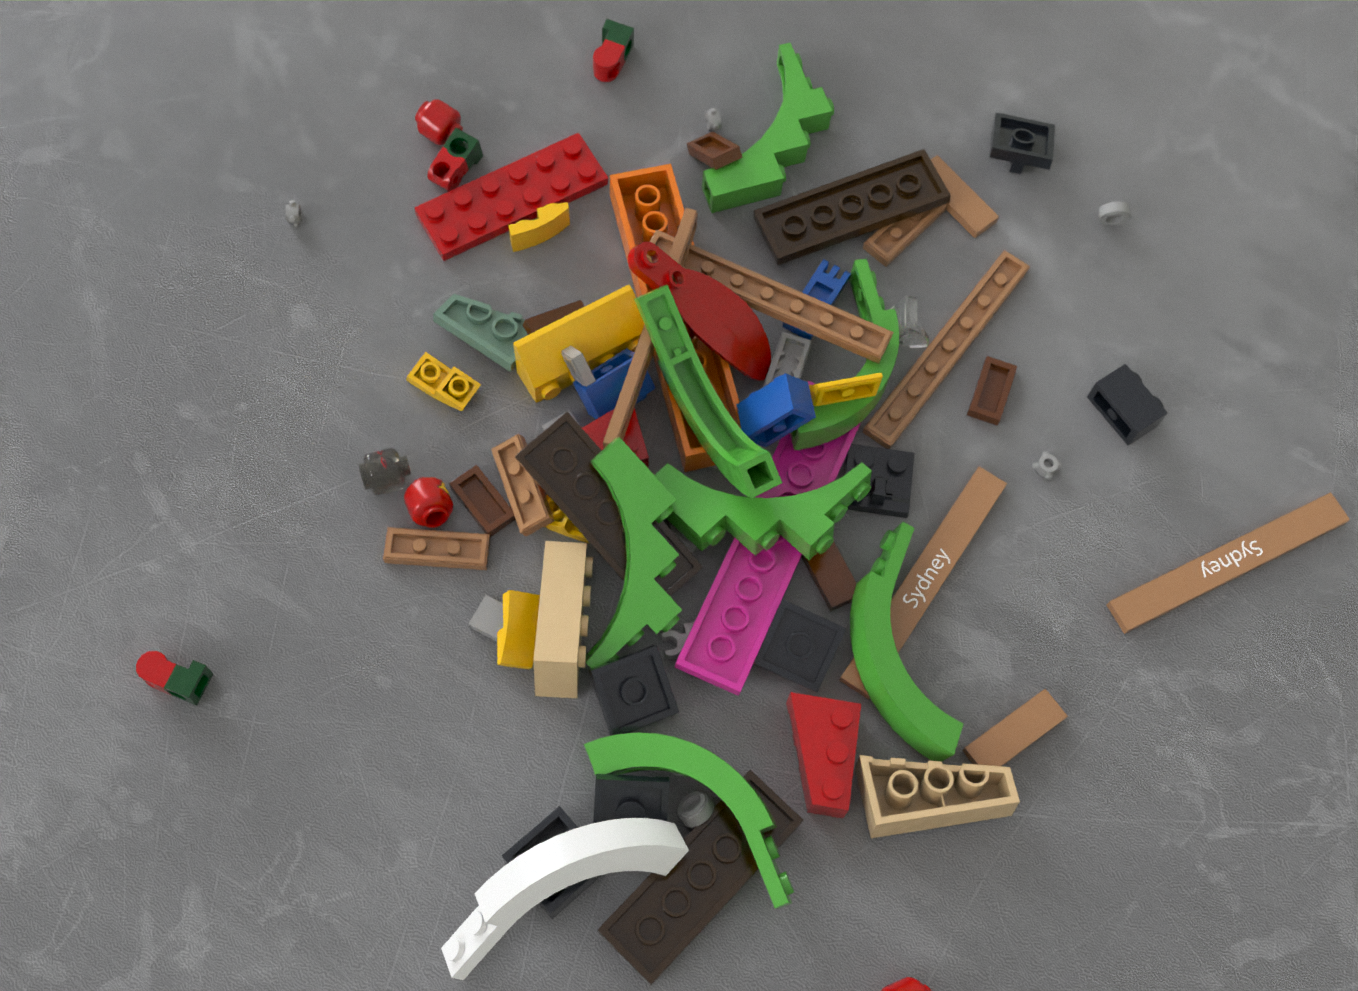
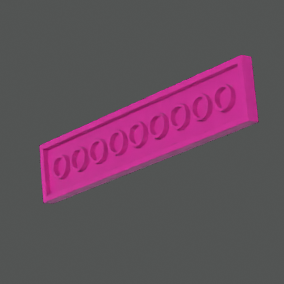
M807 381L809 385L815 384L813 382ZM861 422L844 435L811 448L794 451L790 433L781 438L772 459L782 484L756 496V498L793 496L821 488L835 481ZM781 535L770 549H763L756 556L734 537L677 658L675 668L739 696L802 554Z

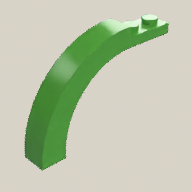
M867 259L854 260L851 270L852 275L849 279L860 318L894 333L880 363L878 364L866 359V363L855 377L882 373L883 378L876 396L814 406L816 418L790 433L794 451L827 443L856 427L875 408L890 379L899 348L898 319L895 309L885 310L884 300L881 296H878L876 290V274L874 271H870Z
M663 285L635 298L637 308L660 359L657 362L669 389L696 438L717 468L733 486L751 499L782 484L770 452L755 444L742 431L717 395L697 356L668 285Z
M902 522L893 531L888 530L884 534L880 542V548L883 549L881 556L876 559L870 572L856 584L850 611L851 645L862 683L881 716L907 744L932 761L942 762L955 754L964 723L939 709L915 685L899 657L892 635L890 621L892 593L914 531V527Z
M656 733L617 734L584 744L595 775H623L648 770L667 771L692 778L710 788L725 802L739 821L774 908L780 909L792 904L789 895L795 892L786 871L783 873L779 872L775 859L779 858L780 854L772 836L766 838L764 835L765 832L777 828L774 819L756 790L727 762L692 742Z

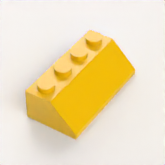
M629 284L513 342L517 374L536 403L543 399H553L561 390L569 387L575 381L561 355V351L570 345L583 353L590 370L598 367L626 348L635 352L644 322L634 300L636 298Z

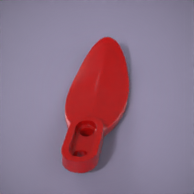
M642 242L630 250L628 265L631 271L653 290L663 285H668L684 324L700 341L748 378L755 381H762L766 378L771 365L769 341L758 317L743 299L719 281L703 273L683 268L654 243ZM646 255L651 257L652 263L648 261ZM672 275L676 279V283L673 281Z

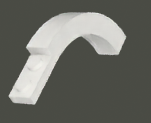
M623 818L597 822L552 837L516 857L488 879L475 893L479 906L441 948L451 978L464 980L519 918L544 899L570 885L595 876L622 871H645L666 876L689 851L675 823L650 818Z

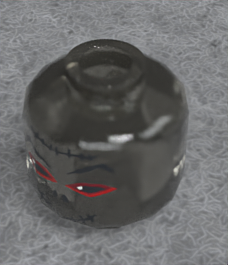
M392 447L369 452L364 455L363 463L358 464L365 490L370 489L375 495H383L403 489L406 483L405 476L411 475L407 457H400L396 449Z

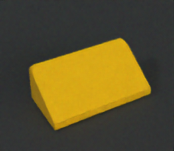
M875 373L809 385L813 406L876 396L883 375L882 373Z

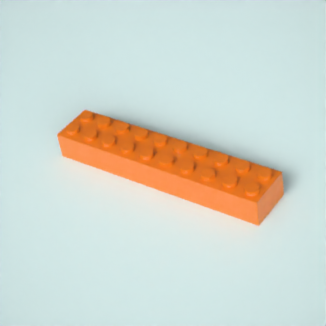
M671 164L610 175V198L627 262L630 250L642 242H650L656 229L673 237L676 236L684 214V207ZM630 269L637 297L653 290ZM685 325L697 356L713 388L731 417L741 428L736 405L740 401L729 363L708 348ZM654 350L653 358L684 472L715 466L696 438L674 399L657 361L660 359L656 350Z

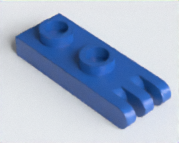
M823 259L802 293L833 306L848 283L852 273L845 271L839 280L836 277L841 268L834 265L828 274L825 271L828 269L830 262ZM783 322L782 327L802 338L812 340L814 335Z

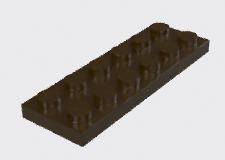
M925 149L753 210L754 219L777 265H781L950 203L951 195Z
M567 411L515 455V458L624 582L627 557L625 532L620 512L607 483L590 462L602 450ZM654 520L651 524L679 553V556L674 560L677 564L674 569L663 578L659 575L654 578L666 593L671 596L700 571L703 566L664 521L658 524Z
M749 770L743 777L759 794L777 828L765 832L764 835L766 838L772 836L778 849L799 827L803 819L753 771ZM723 800L714 807L712 815L706 822L695 827L683 839L689 851L666 876L651 873L597 930L650 986L759 870L739 821Z

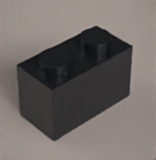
M1126 364L1096 382L1087 396L1128 446L1155 429L1168 413L1160 399L1150 393L1144 386L1140 376L1133 372Z

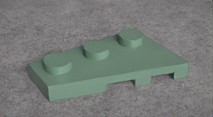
M453 294L433 313V321L494 362L510 372L516 367L513 342L528 335L523 327L525 320L522 319L521 314L511 312L508 315L492 310L489 304Z

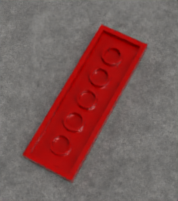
M578 132L414 207V210L442 260L446 261L508 232V225L516 224L521 220L531 221L538 218L537 208L544 207L550 203H570L608 185V176Z

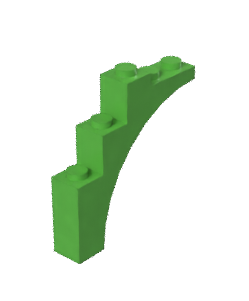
M791 42L779 45L777 68L782 81L783 102L772 125L760 140L746 152L742 153L741 159L717 170L710 168L703 171L702 190L711 213L781 196L783 182H786L784 167L805 162L807 149L811 145L808 134L829 129L831 116L834 115L833 102L831 98L826 97L822 87L813 89L810 78L805 77L803 73L801 56L799 53L795 54Z
M620 437L615 438L590 461L607 483L618 506L625 532L627 557L623 590L615 613L601 638L586 654V664L590 668L618 659L619 656L616 653L625 644L630 647L644 635L645 632L642 628L645 625L656 634L661 630L664 633L667 632L679 621L677 614L682 611L678 604L654 580L658 575L661 578L665 577L677 565L674 560L679 556V553L651 524L654 520L659 524L666 519L674 510L670 505L677 499Z
M861 462L843 477L821 488L793 496L774 498L754 497L752 499L711 489L688 478L669 463L661 468L655 476L677 499L670 505L674 510L666 519L699 550L703 551L710 544L712 546L716 545L724 537L727 530L755 556L763 549H770L781 535L810 560L817 553L823 554L830 548L834 542V525L846 514L847 507L854 500L857 502L861 501L869 493L872 470Z

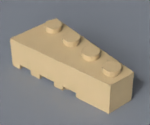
M545 541L533 660L535 696L578 698L580 667L585 668L586 646H581L582 637H588L589 616L583 615L584 607H590L591 586H585L586 577L592 578L593 557H587V543Z
M859 755L855 768L871 838L1012 816L1020 803L1010 767L964 763L961 766L942 764L941 761L920 763L907 762L906 759L902 758L882 760L873 759V756Z

